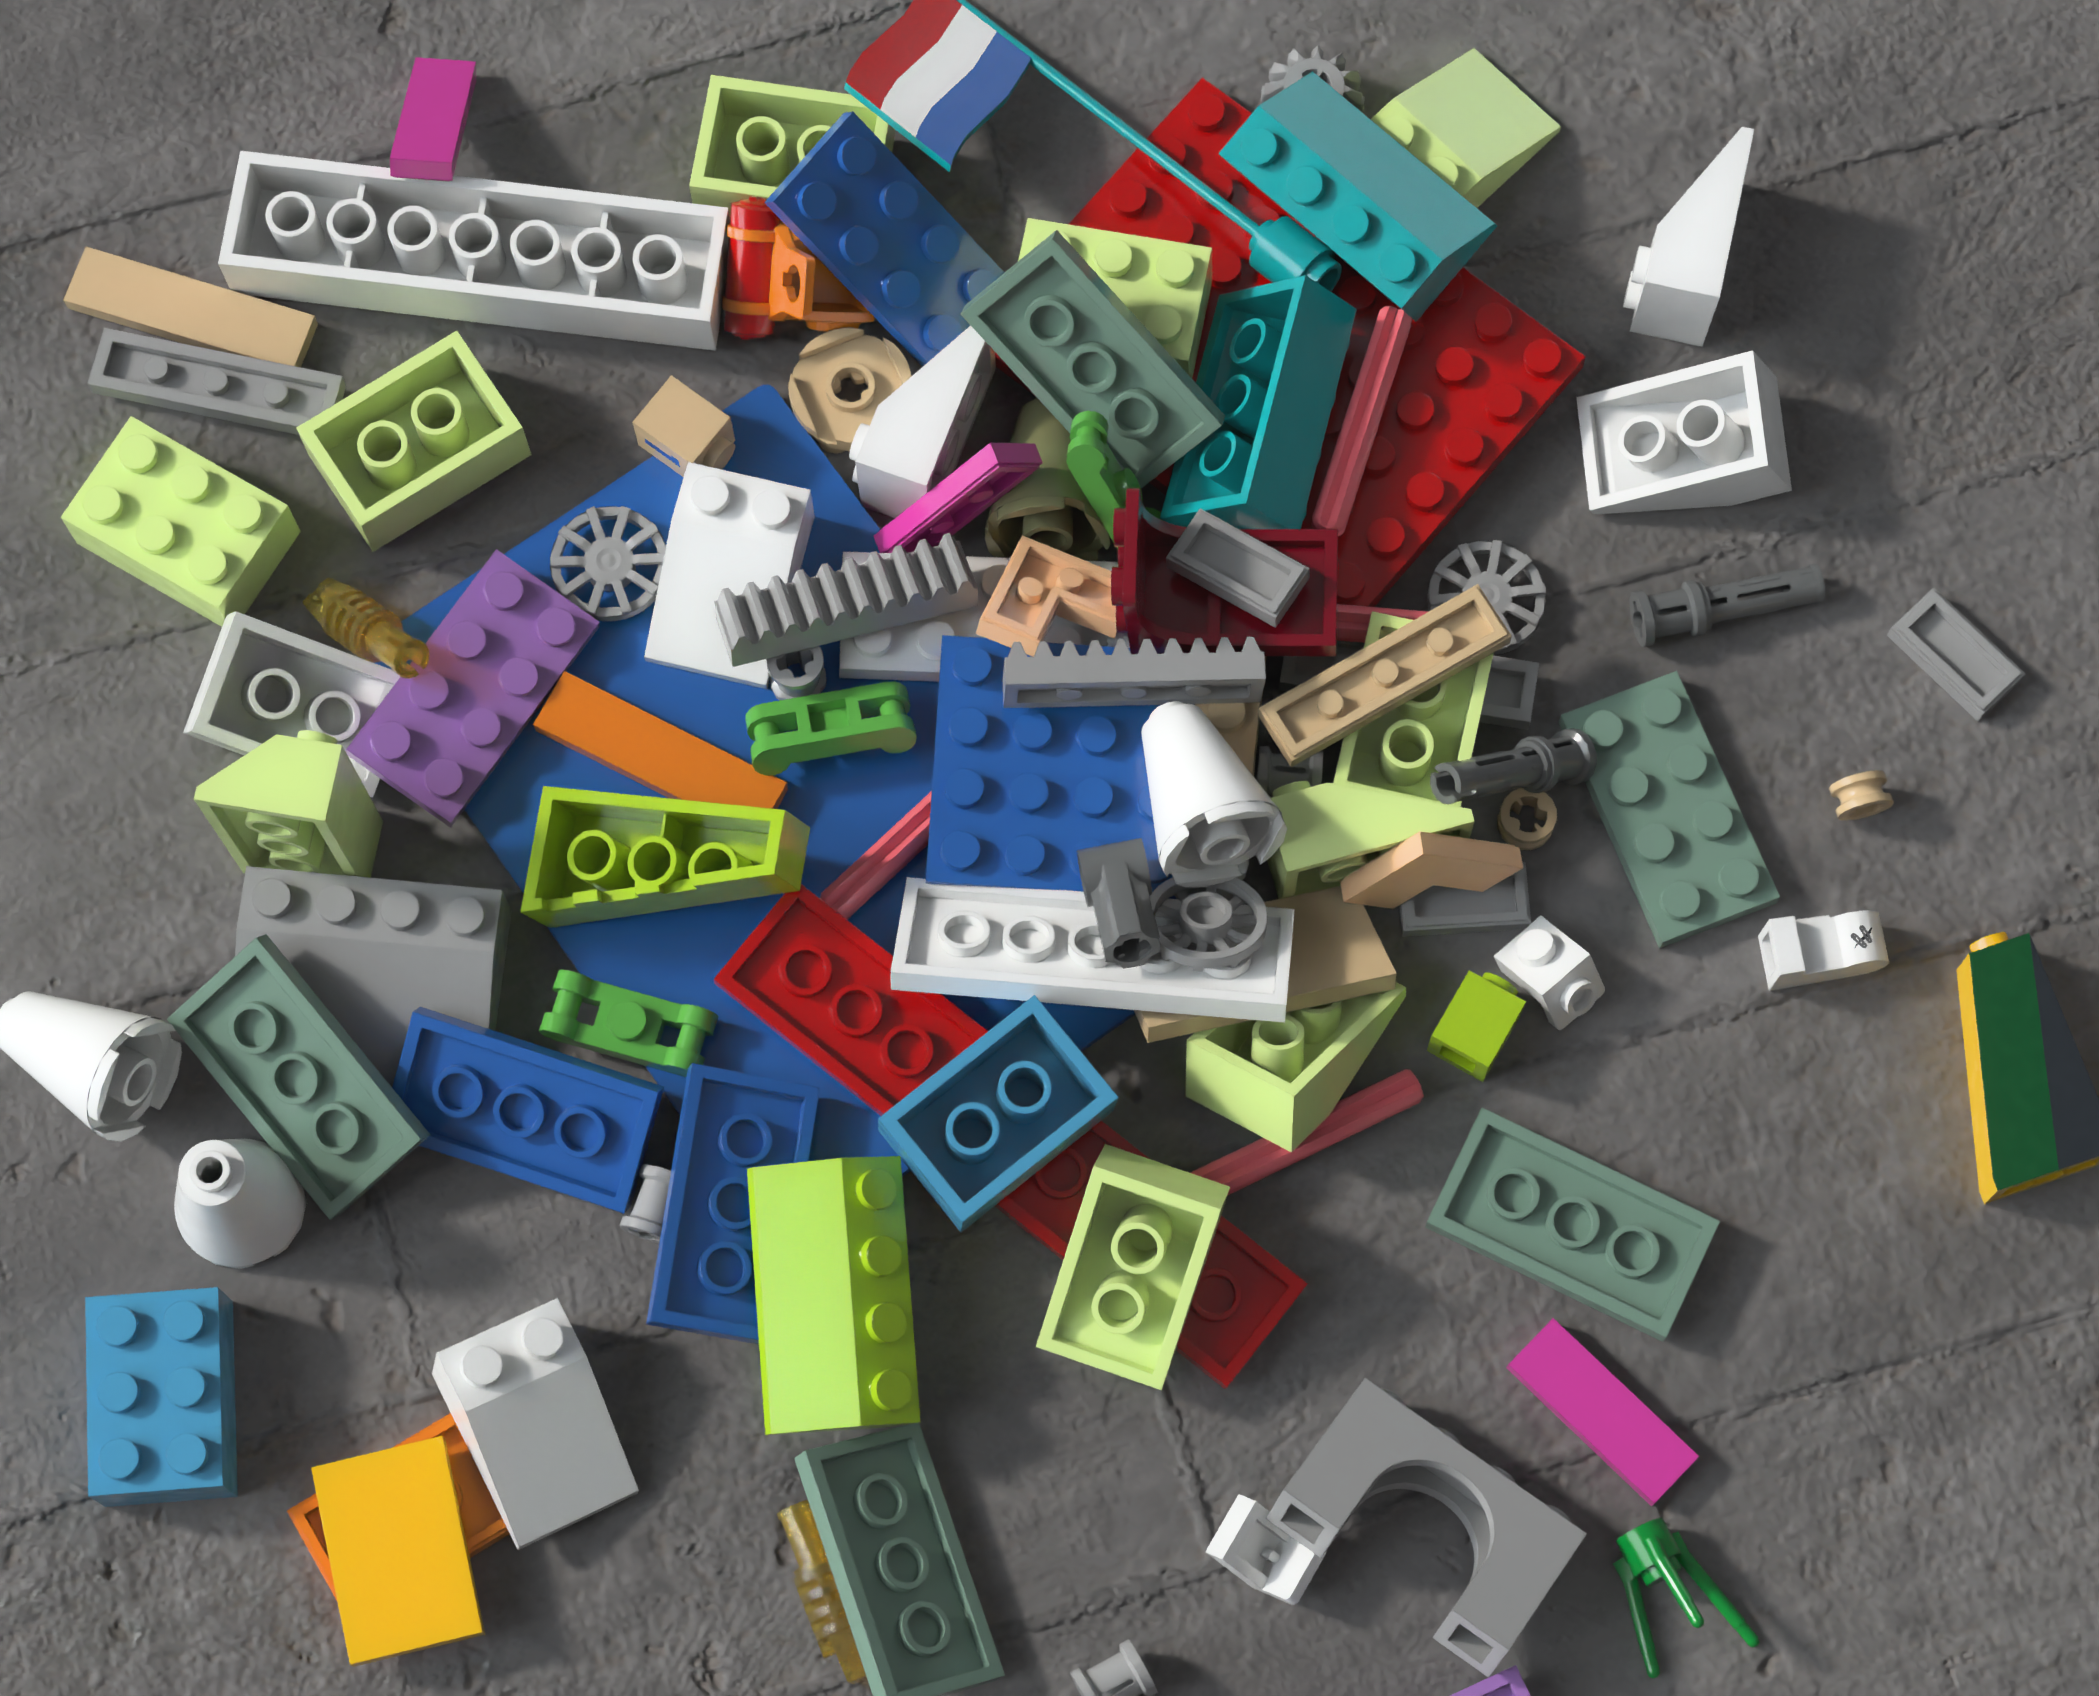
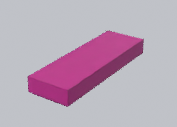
M415 58L390 155V176L395 178L453 181L476 84V61Z
M989 443L873 535L879 552L892 553L895 546L902 545L907 553L914 552L919 540L926 539L932 547L938 546L944 534L950 533L954 535L1040 468L1039 466L1043 462L1034 443Z
M1554 1318L1547 1323L1506 1367L1651 1507L1699 1457Z

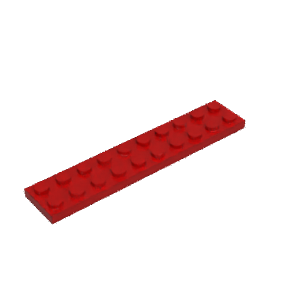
M802 884L800 891L784 893L714 978L715 985L880 1116L988 1032L942 994L891 990L893 956ZM1100 1121L997 1203L995 1207L1060 1259L1064 1260L1093 1166L1105 1144L1145 1158L1148 1157L1108 1125ZM1221 1215L1176 1351L1226 1389L1308 1283Z

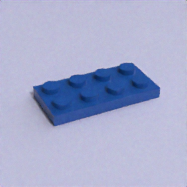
M853 111L843 113L764 202L922 367L971 326L961 315L964 306L1005 273Z
M421 1006L412 1012L392 1086L394 1091L430 1133V1136L419 1146L621 1213H625L631 1207L639 1179V1171L644 1161L664 1086Z
M695 1063L688 1067L646 1325L759 1344L747 1169L809 1161L820 1087Z

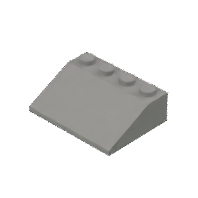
M246 866L236 929L235 956L256 937L267 934L392 1087L412 1012L420 1006L475 1025L496 1030L512 910L503 891L497 889Z

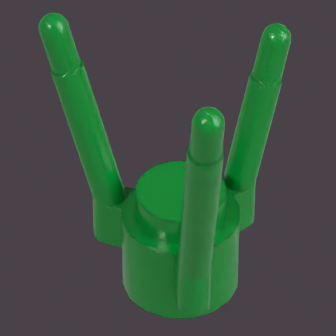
M1663 1517L1648 1521L1616 1540L1623 1558L1613 1563L1624 1584L1640 1652L1643 1656L1647 1675L1650 1678H1657L1660 1674V1669L1638 1582L1640 1577H1642L1647 1587L1665 1580L1692 1626L1701 1628L1704 1625V1618L1678 1574L1684 1568L1747 1645L1752 1648L1759 1645V1637L1689 1552L1679 1531L1671 1534Z

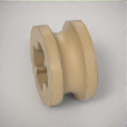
M1875 770L1857 773L1838 780L1830 786L1831 796L1839 798L1841 805L1836 809L1839 820L1848 821L1869 817L1887 810L1894 804L1892 795L1884 793L1882 786L1887 782L1884 771Z
M1523 788L1514 790L1504 799L1497 817L1499 833L1504 841L1510 845H1515V847H1520V850H1533L1541 847L1550 839L1557 821V809L1552 798L1545 792L1531 793ZM1522 805L1532 806L1535 808V818L1543 820L1544 826L1540 827L1535 823L1532 832L1519 830L1520 821L1510 817V812L1513 810L1516 814H1519Z

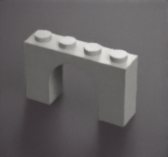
M1364 1378L1283 1489L1266 1519L1322 1558L1359 1505L1379 1492L1392 1489H1409L1428 1494L1444 1503L1462 1521L1470 1536L1474 1550V1569L1467 1588L1443 1621L1433 1639L1489 1678L1520 1635L1587 1533L1572 1524L1569 1517L1563 1511L1552 1505L1544 1504L1518 1486L1512 1476L1506 1471L1487 1464L1464 1448L1451 1432L1433 1426L1406 1407L1404 1401L1397 1394L1390 1390L1379 1388Z

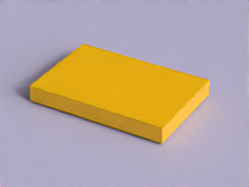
M443 1436L311 1467L351 1666L355 1667L485 1635L449 1455Z

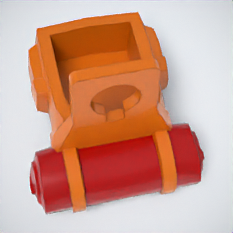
M750 196L749 199H740L737 202L731 203L730 223L727 224L726 235L729 237L725 296L722 297L724 331L730 332L741 339L749 340L763 338L768 334H772L775 321H805L808 328L822 332L848 327L858 329L861 323L874 322L875 317L764 203L767 199Z

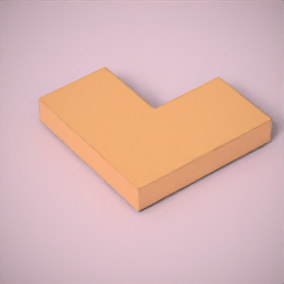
M1022 535L979 620L976 634L1012 648L1014 642H1021L1025 653L1034 657L1039 642L1044 640L1057 615L1115 639L1117 635L1116 606H1112L1111 571Z
M1419 831L1344 877L1340 884L1343 902L1394 909L1433 885L1484 892L1523 869L1520 847H1515V845Z

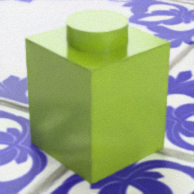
M1469 970L1431 1035L1426 1051L1483 1082L1519 1020L1526 1001L1516 996L1518 990L1507 980L1485 972L1481 977Z

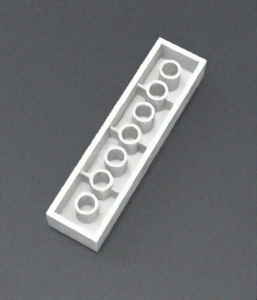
M240 151L218 265L230 290L249 296L716 351L722 314V297L725 296L729 238L726 235L727 224L730 223V215L727 207L454 176L453 181L395 178L390 176V168Z

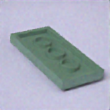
M1058 230L1054 231L969 301L961 312L962 317L1069 433L1072 420L1080 412L1089 410L1102 414L1109 425L1107 436L1109 448L1122 470L1125 468L1131 469L1138 480L1140 488L1144 487L1223 424L1224 413Z
M1677 671L1561 714L1558 721L1561 730L1568 728L1580 729L1589 736L1594 744L1597 765L1594 774L1585 784L1659 949L1777 903L1780 895Z
M267 934L256 937L167 1018L168 1022L172 1024L176 1032L259 1134L284 1161L290 1172L329 1220L341 1215L430 1136V1133Z
M1481 1108L1426 1222L1425 1228L1664 1342L1720 1221L1485 1108Z
M912 1423L805 1450L796 1456L794 1460L872 1695L947 1696L994 1682L1005 1676L920 1424Z

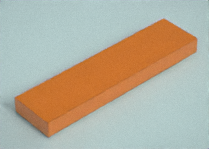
M566 671L563 672L533 724L536 732L670 799L777 809L788 791L787 782L773 775L759 774L755 771L753 765Z

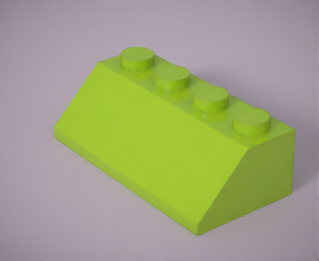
M901 1156L835 1158L748 1168L747 1177L765 1435L885 1428L919 1423L920 1409Z

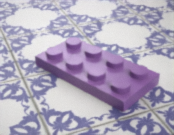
M496 549L347 747V755L451 828L555 688L563 672L569 669L598 630L600 622Z

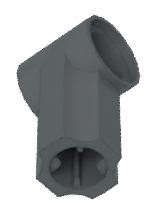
M1132 839L1077 850L1087 907L1093 906L1105 962L1116 963L1123 969L1145 965L1151 956L1161 952L1155 913L1152 910L1149 897L1152 895V887L1142 839Z

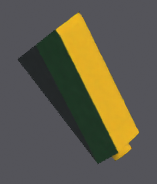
M1999 932L1979 939L1969 946L1971 953L1966 956L1956 969L1978 1184L1984 1204L2099 1165V1098L2030 933L2008 939L2006 932Z

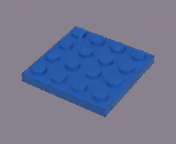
M942 635L926 884L1084 892L1077 850L1141 838L1143 841L1152 892L1163 882L1173 878V875L1170 873L1168 876L1165 875L1159 862L1141 734L1142 728L1149 719L1150 714L1161 705L1004 708V659L1009 656L1011 648L987 638ZM1047 642L1053 656H1060L1065 643ZM1074 644L1079 656L1087 654L1090 645ZM1101 646L1105 655H1112L1115 647ZM1173 895L1172 897H1170V898H1168V899H1177V898Z

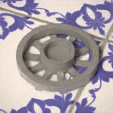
M593 506L587 509L586 512L576 516L559 530V535L554 542L550 557L551 575L559 594L599 621H618L633 617L644 611L656 600L666 545L661 533L653 522L640 513L624 506L599 508ZM616 520L612 537H605L600 521ZM627 522L642 529L627 542L622 540ZM591 524L596 541L592 544L577 534L578 531ZM649 538L652 539L657 548V553L633 555L632 552ZM570 541L585 552L584 557L563 556L568 542ZM658 564L653 582L637 573L636 565ZM584 567L585 572L566 584L561 574V568ZM591 582L594 585L589 604L582 602L573 593L586 583ZM630 582L645 590L638 599L632 602H628L624 587ZM604 591H615L620 607L600 608L599 605Z
M1501 540L1476 541L1458 545L1456 549L1448 553L1438 563L1432 574L1427 594L1429 611L1461 594H1439V584L1442 578L1458 585L1463 589L1462 593L1477 584L1480 586L1512 636L1510 644L1494 652V655L1512 651L1524 644L1534 634L1541 622L1546 602V587L1542 577L1527 554H1523L1516 548L1502 543ZM1490 554L1487 571H1480L1473 555ZM1499 556L1515 563L1502 576L1496 573ZM1463 559L1471 577L1467 579L1449 568ZM1522 571L1525 572L1532 584L1510 587L1509 585ZM1535 595V608L1533 612L1512 603V598ZM1507 613L1528 622L1515 635H1513L1505 619Z
M1174 878L1163 882L1152 892V895L1149 897L1155 916L1177 921L1175 924L1157 926L1160 936L1161 958L1166 961L1172 960L1182 965L1193 967V971L1203 972L1204 968L1224 966L1235 968L1239 966L1240 961L1249 957L1256 950L1258 951L1262 946L1267 929L1266 906L1256 890L1238 878L1207 887H1200L1206 888V892H1197L1188 895L1185 890L1199 887H1183L1176 884ZM1216 889H1221L1236 896L1228 901L1222 895L1217 894ZM1174 895L1181 902L1180 911L1162 904ZM1245 903L1250 906L1253 915L1232 916V912ZM1255 926L1251 935L1238 932L1235 929L1231 928ZM1182 933V936L1174 943L1166 938ZM1227 938L1238 945L1229 948L1224 939ZM1191 942L1197 944L1196 951L1185 948H1187L1191 944ZM1214 944L1217 951L1206 952L1207 945Z

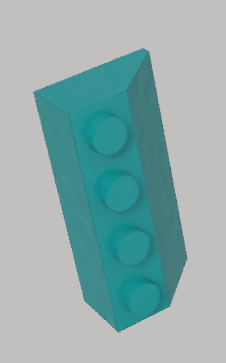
M1313 71L1260 104L1219 152V155L1317 239L1334 251L1337 256L1395 305L1412 317L1415 322L1497 227L1492 220Z
M1306 275L1219 295L1196 384L1224 413L1225 418L1221 427L1174 463L1160 519L1170 524L1187 527L1201 508L1237 529H1301L1307 512V502L1316 467L1321 457V447L1330 412L1335 402L1336 389L1344 357L1350 344V334L1357 311L1356 308Z

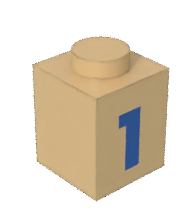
M672 375L633 421L638 445L682 477H684L688 462L722 470L735 450V437L731 417Z

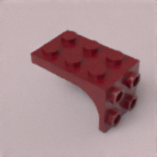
M1127 488L1126 508H1114L1113 539L1114 547H1118V567H1112L1111 602L1112 606H1116L1117 633H1127L1131 654L1139 653L1143 639H1150L1157 654H1164L1169 638L1177 639L1183 653H1190L1195 638H1202L1209 653H1216L1221 637H1228L1235 652H1242L1246 638L1254 637L1260 651L1264 652V656H1336L1338 529H1239L1310 568L1309 580L1275 628L1167 568L1166 557L1187 527L1170 524L1156 518L1145 509L1140 488Z

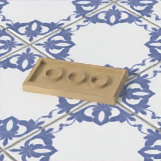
M1341 886L1264 902L1266 907L1295 909L1286 1013L1395 989L1397 973L1364 905L1343 902ZM1134 1010L1147 1043L1250 1021L1248 1019Z

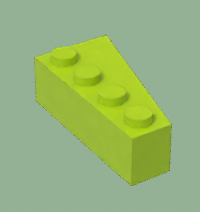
M543 786L521 913L549 928L800 891L810 827L786 810Z

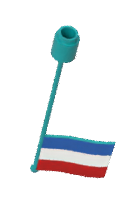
M913 0L905 14L861 53L849 71L844 90L950 172L952 163L964 143L1007 103L1031 65L1252 235L1249 242V250L1252 251L1249 259L1250 266L1273 283L1306 275L1331 292L1340 279L1342 265L1335 260L1334 251L1293 219L1284 216L1276 221L1267 220L1259 226L967 0Z

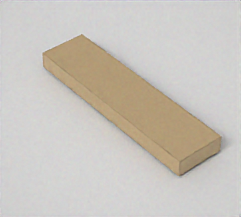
M87 246L84 249L64 297V302L68 309L179 343L296 367L302 366L318 326L315 315Z
M1477 584L1259 707L1258 716L1289 766L1293 767L1510 644L1512 636Z

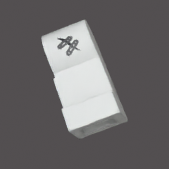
M1855 911L1835 917L1826 915L1795 920V916L1769 919L1758 935L1769 991L1867 974L1884 968L1889 964L1880 916L1877 911Z

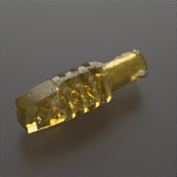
M328 577L319 584L313 593H310L302 601L303 605L322 626L325 634L359 658L372 663L382 661L400 677L408 679L419 675L415 668L406 663L408 660L413 661L422 669L426 668L429 661L427 645L403 631L402 623L395 613L361 590Z
M805 1500L791 1505L778 1512L777 1516L783 1524L799 1566L794 1571L795 1578L793 1581L823 1658L836 1654L847 1682L857 1684L866 1680L867 1677L809 1502Z

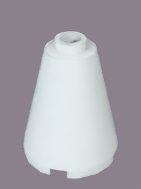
M1172 701L1157 707L1144 724L1141 734L1158 857L1165 875L1172 874L1175 883L1183 887H1207L1241 876L1238 865L1255 855L1261 865L1284 842L1287 827L1281 811L1198 706L1184 704L1180 701Z
M31 991L23 992L15 998L8 1000L0 1008V1048L97 1135L107 1140L120 1142L137 1135L146 1127V1125L137 1120L148 1107L152 1106L160 1110L168 1099L178 1075L182 1055L181 1043L171 1039L170 1032L176 1031L172 1024L157 1017Z
M252 1139L208 1140L192 1147L183 1157L179 1166L175 1193V1218L179 1231L186 1243L203 1258L220 1266L238 1269L254 1266L253 1264L264 1261L271 1256L275 1257L286 1250L301 1229L306 1208L303 1186L267 1143Z

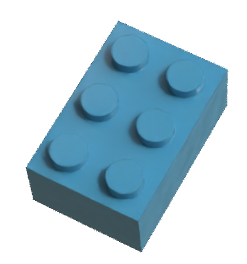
M1034 995L879 1117L878 1131L897 1155L901 1156L902 1161L961 1233L1114 1111L1119 1097Z
M219 1287L85 1297L88 1497L105 1507L238 1497L233 1301Z

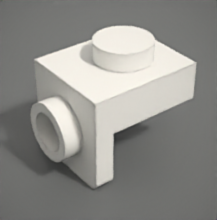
M1539 916L1494 955L1500 971L1542 1005L1549 1023L1558 1030L1564 1029L1576 1017L1590 1010L1595 1001L1605 992V987L1591 955L1543 916Z
M1238 1494L1208 1546L1206 1553L1252 1588L1288 1604H1297L1326 1552L1320 1558L1268 1521L1266 1518L1270 1512L1255 1500Z

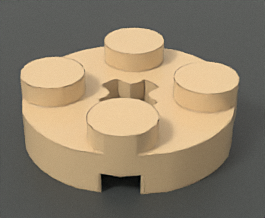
M848 327L823 333L805 346L799 354L800 360L794 367L793 374L790 375L788 390L791 409L800 424L818 442L822 449L830 453L850 452L854 436L860 424L864 423L870 426L878 405L912 377L908 362L894 343L884 337L883 341L875 336L865 335L863 329ZM851 377L855 385L866 383L868 389L861 393L860 400L849 402L847 399L840 400L835 396V394L841 391L840 381L844 378Z

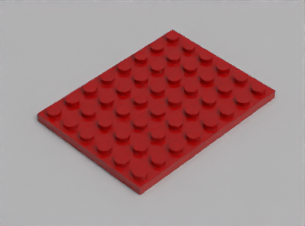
M1202 77L1146 139L1259 226L1267 220L1276 221L1284 216H1288L1298 223L1219 155V152L1252 113ZM1139 148L1133 152L1069 223V225L1212 248V285L1192 377L1195 383L1219 295L1272 283L1250 266L1249 259L1252 251L1249 250V242L1252 235ZM1336 254L1335 260L1342 265V273L1331 292L1356 308L1357 311L1350 334V344L1344 357L1336 389L1335 402L1330 412L1321 447V457L1316 467L1307 502L1306 516L1302 522L1301 529H1313L1311 525L1313 512L1379 311L1385 306L1400 309ZM1464 267L1461 268L1416 322L1413 319L1411 321V328L1345 531L1338 537L1337 604L1375 607L1584 367L1586 356ZM995 352L996 367L1032 393ZM1174 463L1149 482L1165 495L1168 490Z

